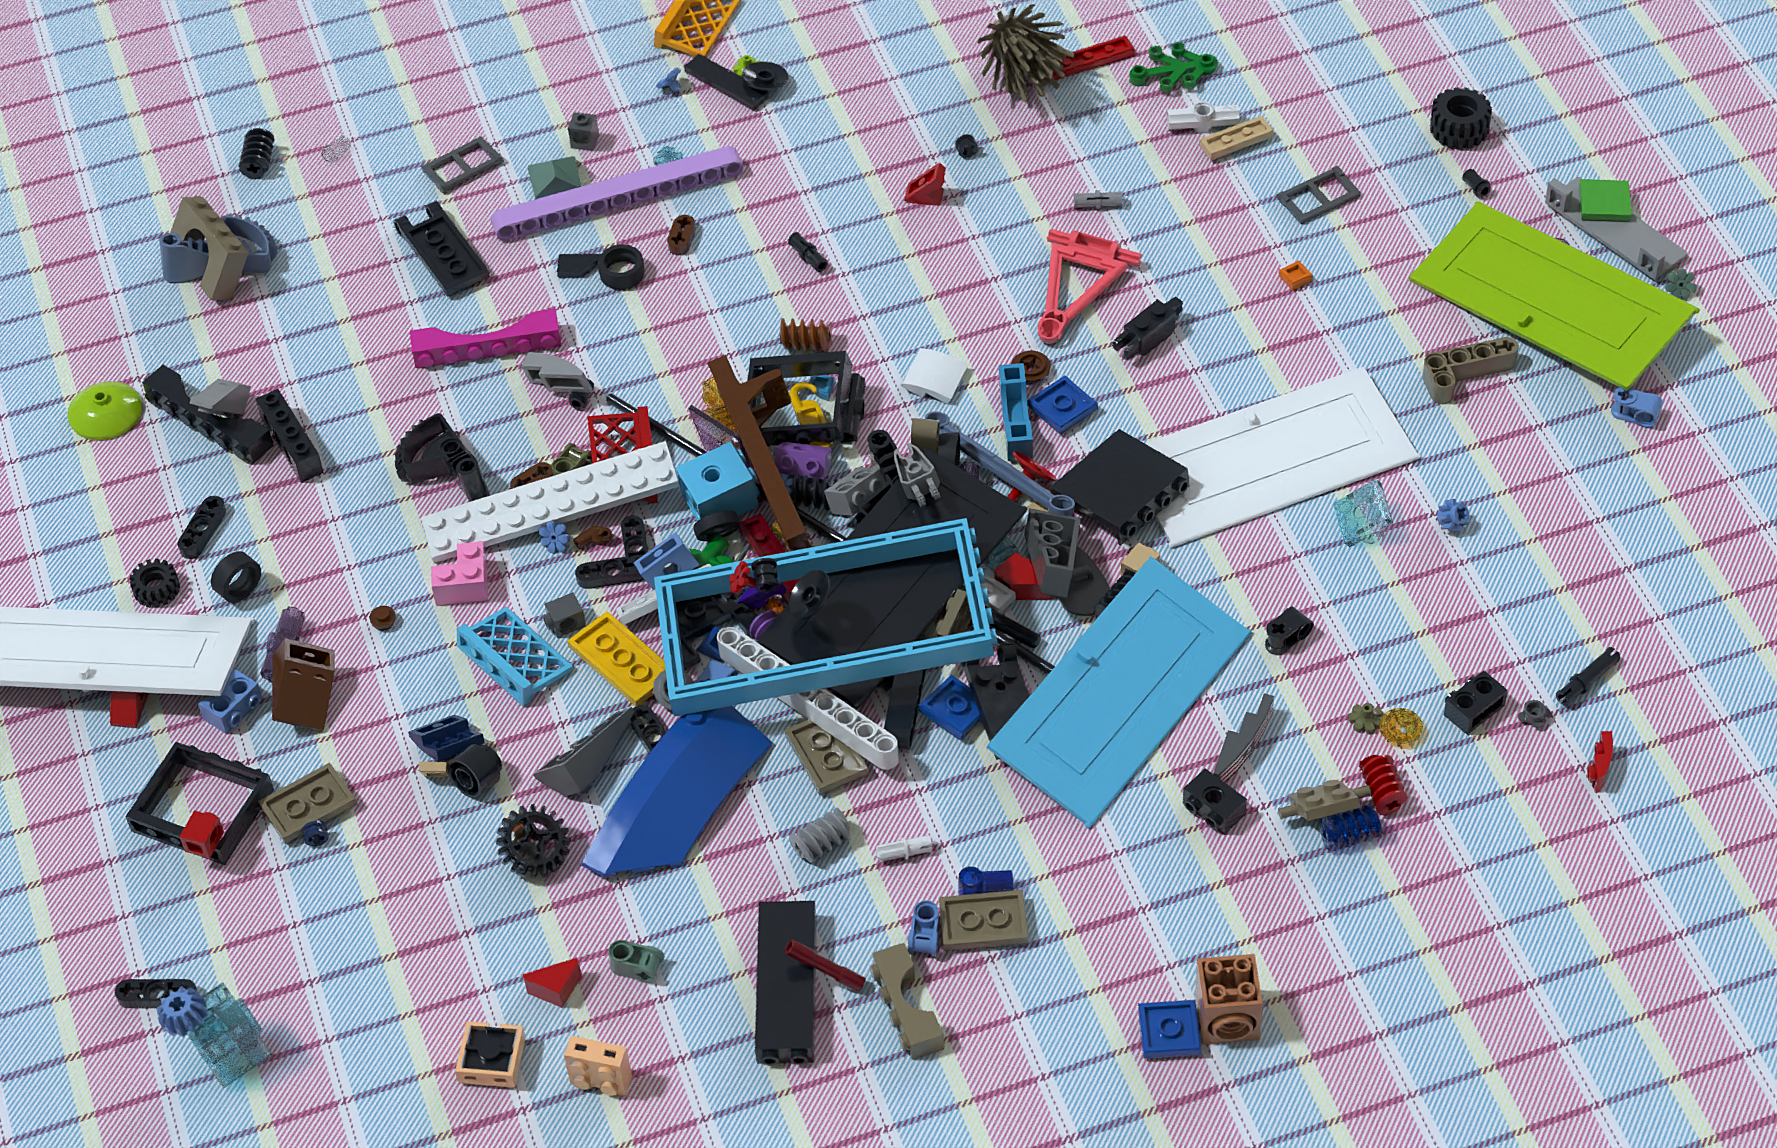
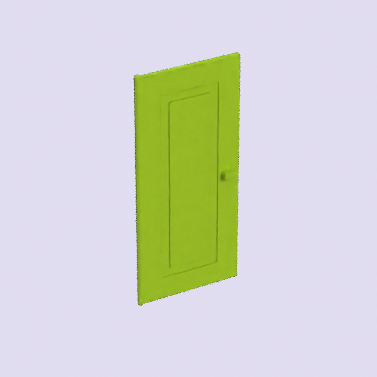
M1479 201L1474 203L1470 211L1409 276V281L1626 391L1635 384L1689 320L1700 311L1694 305Z

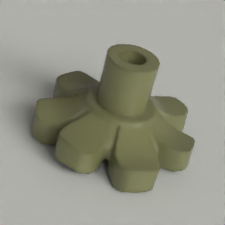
M1365 703L1362 707L1356 704L1352 708V713H1349L1348 720L1350 723H1354L1353 729L1356 732H1361L1365 728L1367 733L1374 732V728L1379 729L1383 725V720L1380 718L1382 710L1380 708L1372 709L1373 705L1371 703Z

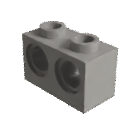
M858 467L824 492L832 514L854 516L859 511L858 506L885 483L880 469Z

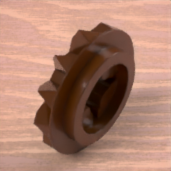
M1032 350L1017 354L1011 364L1024 363L1026 381H1031L1032 384L1035 380L1043 381L1044 376L1049 375L1051 368L1050 360L1046 355ZM1035 363V369L1032 368L1030 371H1027V368H1030Z

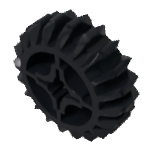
M531 804L529 812H527L524 806H520L519 814L512 810L509 813L510 819L503 818L501 823L504 827H499L497 830V834L501 837L496 839L495 844L503 846L497 851V854L500 856L506 855L502 861L503 865H507L510 862L513 864L510 869L511 873H514L519 868L522 870L520 873L521 877H525L527 871H529L531 878L535 879L538 871L541 876L546 877L548 869L554 873L558 869L557 864H564L565 859L563 856L568 855L570 852L566 846L571 843V839L564 837L568 834L569 828H560L564 820L559 818L555 821L553 819L556 815L554 810L548 815L545 813L546 806H542L538 812L536 811L535 804ZM534 823L541 824L548 830H539ZM522 824L524 827L522 831L524 837L518 839L516 843H512V831ZM530 837H532L533 841H539L537 846L533 842H528ZM554 840V853L544 859L543 846L548 844L549 841ZM518 853H528L532 860L525 859Z

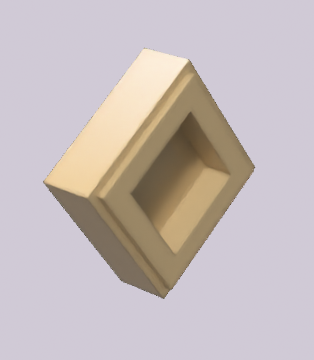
M419 762V772L423 776L449 777L447 762Z

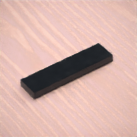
M700 53L684 65L686 73L753 111L769 98L768 91L755 89L747 85L741 76Z

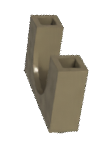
M200 196L182 197L171 233L178 234L181 237V241H188V237L192 238L193 241H198V239L204 241L206 238L209 258L200 287L211 301L232 300L249 252L208 204L206 199Z

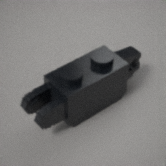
M1176 296L1166 303H1162L1157 299L1124 325V331L1112 343L1113 349L1119 351L1128 345L1123 353L1127 359L1132 358L1137 353L1143 356L1147 355L1172 335L1175 330L1176 320L1183 311V301Z

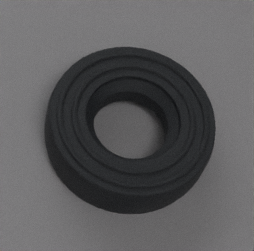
M735 511L716 512L698 520L693 526L696 538L703 542L711 541L714 535L726 537L740 528V520Z

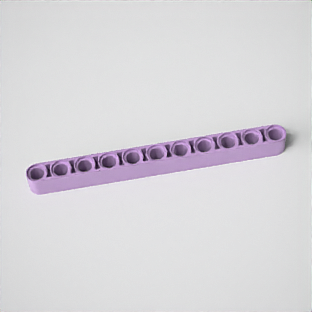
M726 146L499 209L491 215L490 220L497 238L501 241H509L739 176L744 170V165L736 148Z

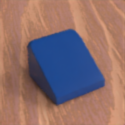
M715 626L708 632L696 650L703 655L722 662L717 641V634L720 629Z

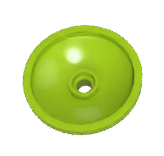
M105 381L90 385L79 392L69 405L67 417L72 430L79 436L89 440L104 441L117 438L130 431L139 421L143 405L138 392L131 386L121 382Z

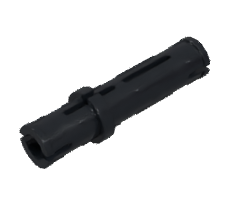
M1608 647L1579 674L1575 673L1570 678L1569 683L1556 692L1557 700L1561 701L1565 697L1566 699L1561 704L1568 706L1579 694H1585L1594 681L1620 661L1619 652L1616 651L1611 656L1610 654L1615 648Z

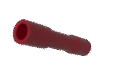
M794 939L790 940L786 946L785 954L823 972L834 978L836 982L857 993L863 988L866 981L864 976L845 966L832 962Z

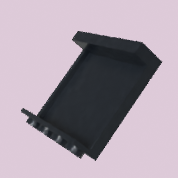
M1118 429L1051 485L1050 491L1054 496L1066 495L1071 497L1075 502L1074 508L1116 532L1118 544L1122 545L1132 538L1145 524L1150 523L1160 511L1167 508L1174 499L1183 494L1190 484L1187 467Z

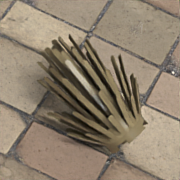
M1030 4L1019 15H1014L1017 8H1012L1010 14L1003 16L1002 11H999L997 13L998 20L994 24L990 23L987 28L993 29L992 32L979 38L977 42L978 44L986 40L990 42L981 51L982 60L992 51L982 71L984 77L989 71L994 58L996 57L997 59L992 84L993 90L996 91L1001 65H1003L1005 90L1010 94H1013V90L1018 93L1012 72L1013 68L1022 101L1025 103L1028 102L1026 92H1029L1026 86L1027 79L1025 74L1038 95L1042 97L1045 95L1043 90L1047 84H1052L1055 89L1060 88L1059 83L1053 78V71L1061 79L1065 78V74L1061 71L1063 65L1056 59L1063 62L1066 55L1074 57L1073 52L1050 41L1051 39H1065L1063 34L1039 31L1038 29L1064 25L1062 22L1033 23L1032 21L1045 17V14L1042 12L1026 18L1033 11L1031 9L1035 4Z

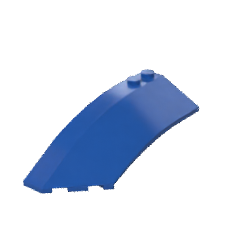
M733 706L681 715L649 753L619 796L585 855L582 866L603 877L616 876V872L631 870L632 874L654 871V867L670 865L671 868L682 867L683 860L712 816L741 779L771 748L772 742Z

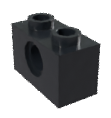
M1206 768L1183 788V804L1185 808L1193 814L1196 813L1205 820L1209 827L1219 830L1224 835L1246 815L1247 798Z

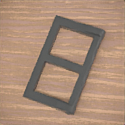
M480 136L425 164L421 168L436 187L444 193L453 186L496 164L502 163L503 158ZM480 147L491 159L471 168L460 156ZM453 160L464 173L444 182L434 169Z
M1335 166L1286 191L1277 193V199L1300 224H1303L1360 197L1361 192L1347 178L1341 168ZM1334 176L1349 193L1330 201L1316 184ZM1308 188L1322 205L1303 213L1289 197Z

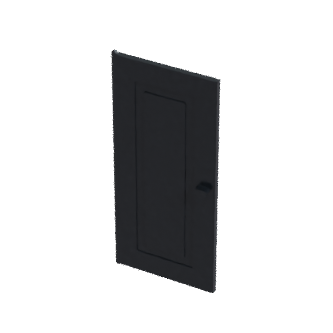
M925 448L922 453L935 468L940 481L937 490L941 498L935 500L929 492L923 495L926 505L920 507L916 499L907 498L899 478L844 540L848 541L967 518L968 527L974 528L977 543L972 544V547H978L981 563L976 564V566L979 568L1023 517L1028 508L1019 505L933 451ZM958 549L826 573L830 579V592L822 608L812 617L800 620L791 614L788 604L757 639V643L790 665L916 642L946 607L949 598L954 597L957 589H961L965 585ZM885 677L828 687L827 689L851 703L855 709H859Z

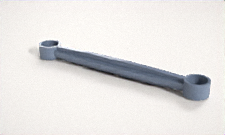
M934 411L925 415V419L939 420L940 435L941 433L960 432L949 425L950 418L943 412ZM960 432V450L1016 489L1047 507L1048 512L1073 517L1075 502L1071 497L1066 495L1054 496L1008 462Z

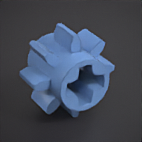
M1455 499L1445 500V505L1438 506L1437 520L1442 525V529H1450L1451 532L1461 531V526L1468 525L1469 510L1463 501L1456 502Z

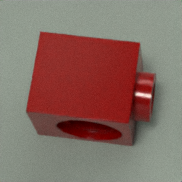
M194 810L179 837L185 852L210 859L224 834V830L219 817L215 814Z

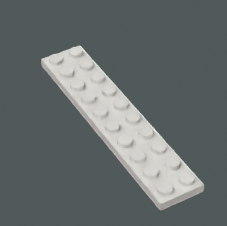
M664 441L421 518L431 558L434 563L456 557L458 543L483 541L485 548L539 531L541 527H546L547 522L554 521L558 525L680 487L667 443Z

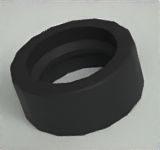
M619 244L605 249L599 256V275L601 281L607 287L617 290L629 289L639 284L644 277L645 267L642 253L631 245ZM624 261L635 264L632 269L626 272L617 273L608 270L611 265L617 262Z
M236 551L228 554L218 563L211 575L210 583L212 589L226 601L238 602L249 596L257 587L261 579L262 570L260 564L245 552ZM242 570L239 577L230 584L233 577Z

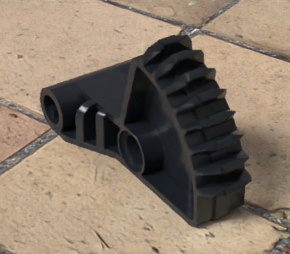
M437 413L426 420L419 419V424L412 425V431H406L405 438L400 439L401 443L397 446L394 462L397 470L396 473L401 482L415 484L450 474L467 496L469 502L491 496L478 461L465 448L442 414ZM433 439L424 449L422 460L412 462L417 452L428 441Z
M884 430L871 432L867 441L871 468L880 469L885 484L858 506L859 511L854 518L856 527L899 479L894 460V451L897 447L889 433Z

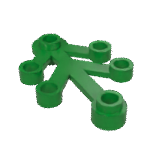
M1182 42L1172 44L1171 54L1174 57H1182L1189 60V62H1183L1164 54L1160 46H1152L1149 48V59L1166 65L1147 69L1142 65H1135L1129 72V82L1134 86H1143L1147 83L1148 77L1171 74L1169 77H1164L1160 80V90L1162 92H1171L1181 77L1183 87L1192 89L1196 86V82L1202 75L1214 73L1218 66V60L1210 54L1197 55L1185 49V45ZM1194 70L1192 73L1184 75L1186 71Z

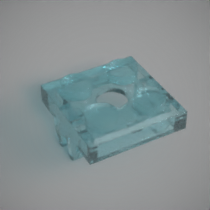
M1377 479L1370 481L1333 503L1344 543L1348 547H1352L1361 541L1367 544H1374V536L1381 539L1385 538L1383 528L1393 523L1382 484ZM1364 505H1366L1367 509L1364 516L1356 518V509L1363 510L1365 508Z

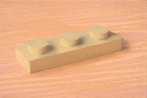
M1259 116L1201 138L1199 146L1210 160H1214L1272 138L1273 129L1263 116Z

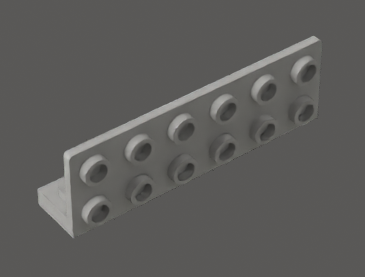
M1576 177L1566 185L1555 178L1548 182L1545 204L1653 280H1657L1687 257V251L1632 213L1630 221L1582 220L1579 182L1582 178Z

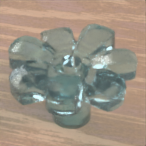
M665 146L663 150L657 152L658 156L654 157V165L658 166L683 159V154L681 152L675 153V148Z

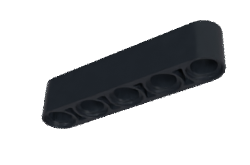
M926 669L894 676L884 729L897 739L898 749H911Z

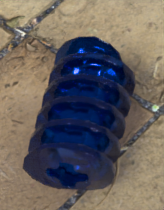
M1369 804L1365 805L1363 810L1357 808L1353 809V812L1350 810L1343 812L1342 816L1340 813L1332 815L1331 818L1329 816L1321 818V837L1328 851L1332 841L1336 848H1340L1341 839H1344L1347 846H1349L1353 836L1358 843L1362 842V834H1365L1369 841L1372 840L1373 831L1376 832L1379 838L1383 837L1379 816Z

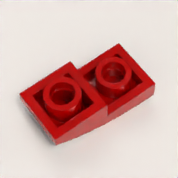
M1601 731L1599 742H1595L1594 745L1595 754L1592 765L1587 767L1588 781L1593 782L1594 793L1602 790L1607 779L1613 751L1612 731Z

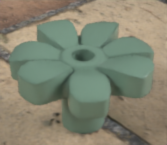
M1678 269L1677 275L1669 273L1667 279L1671 282L1665 285V290L1671 292V295L1677 298L1681 296L1682 299L1686 300L1690 297L1688 291L1694 292L1697 289V285L1692 283L1695 279L1694 274L1691 272L1687 273L1685 269Z

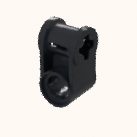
M1290 606L1281 615L1267 624L1266 632L1268 638L1265 641L1266 650L1274 655L1285 653L1311 633L1314 622L1295 607Z

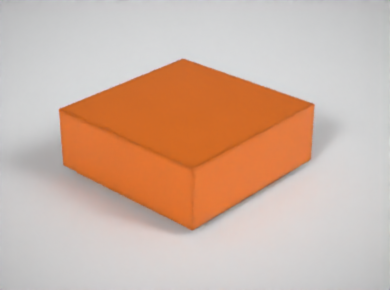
M1299 260L1279 270L1278 276L1292 291L1313 281V275Z

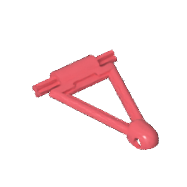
M1050 229L1047 241L1051 242L1052 246L1045 313L1038 323V336L1040 340L1046 344L1057 342L1063 334L1066 325L1129 267L1128 264L1140 266L1141 253L1123 249L1118 242L1086 233L1073 231L1072 234ZM1062 259L1107 271L1064 312L1057 310Z

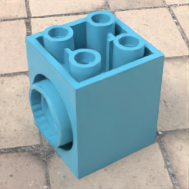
M731 441L675 467L681 494L697 521L716 512L735 511L740 516L759 507L757 496L760 493L755 484L757 481L756 475L751 467L746 468L744 464L746 460L740 449L736 450Z

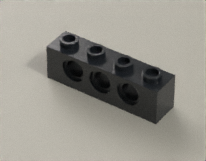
M279 389L255 398L262 421L270 430V434L299 481L302 483L324 473L319 453Z

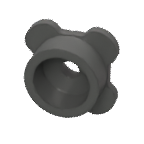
M1530 700L1525 702L1524 710L1518 714V719L1521 722L1533 725L1535 728H1541L1544 725L1543 720L1545 717L1550 715V710L1542 702Z

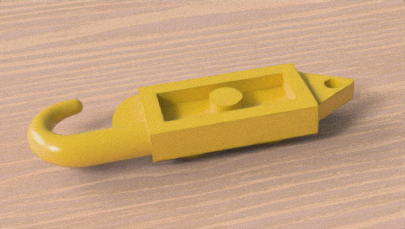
M808 382L795 384L790 389L789 395L798 424L827 423L819 403L813 400L801 401L798 395L799 391L803 389H810L813 393H817V388ZM810 442L807 445L830 448L831 445H834V442Z

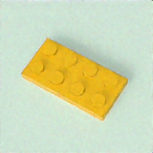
M608 611L567 640L568 647L635 707L641 705L654 695L653 682L662 671L666 670L665 661Z

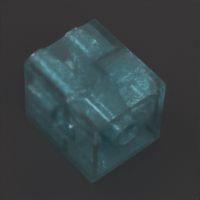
M222 982L203 995L208 1016L203 1018L204 1026H197L195 1034L190 1031L186 1034L221 1086L225 1088L271 1057L272 1054L259 1035L262 1032V1028L241 998L235 1000Z

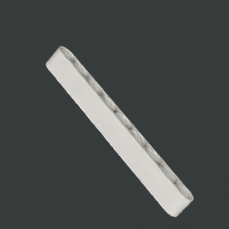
M734 627L723 628L717 634L720 657L742 674L789 666L788 663ZM826 689L777 697L877 767L888 770L898 764L897 739Z

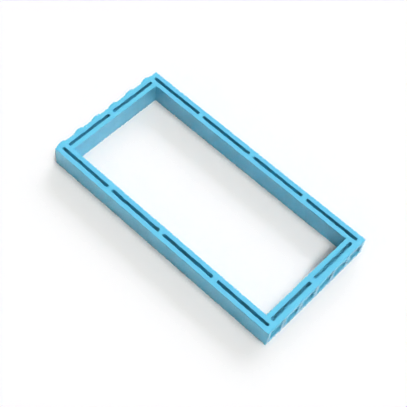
M967 518L743 560L748 563L747 567L751 568V564L755 560L761 558L775 559L777 561L775 568L778 575L777 580L778 582L800 579L813 570L831 573L958 549L974 631L686 685L676 602L730 592V575H735L734 570L741 561L654 577L669 701L674 717L994 656L993 645L998 644L995 628L989 629V624H993L991 608L985 609L984 605L989 603L987 588H981L980 585L985 583L982 567L977 568L976 566L981 561L978 547H972V544L977 543L974 528H969ZM751 569L748 576L754 578L753 573L755 571Z

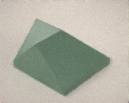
M575 156L527 165L535 199L581 187Z

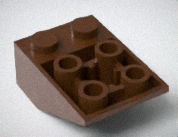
M284 638L273 654L272 661L273 721L323 732L335 672V650Z

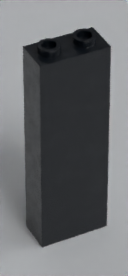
M815 900L759 902L755 1055L757 1064L772 1066L778 1063H792L795 1065L814 1063L816 969L787 956L785 949L790 940L794 939L816 952L817 914Z

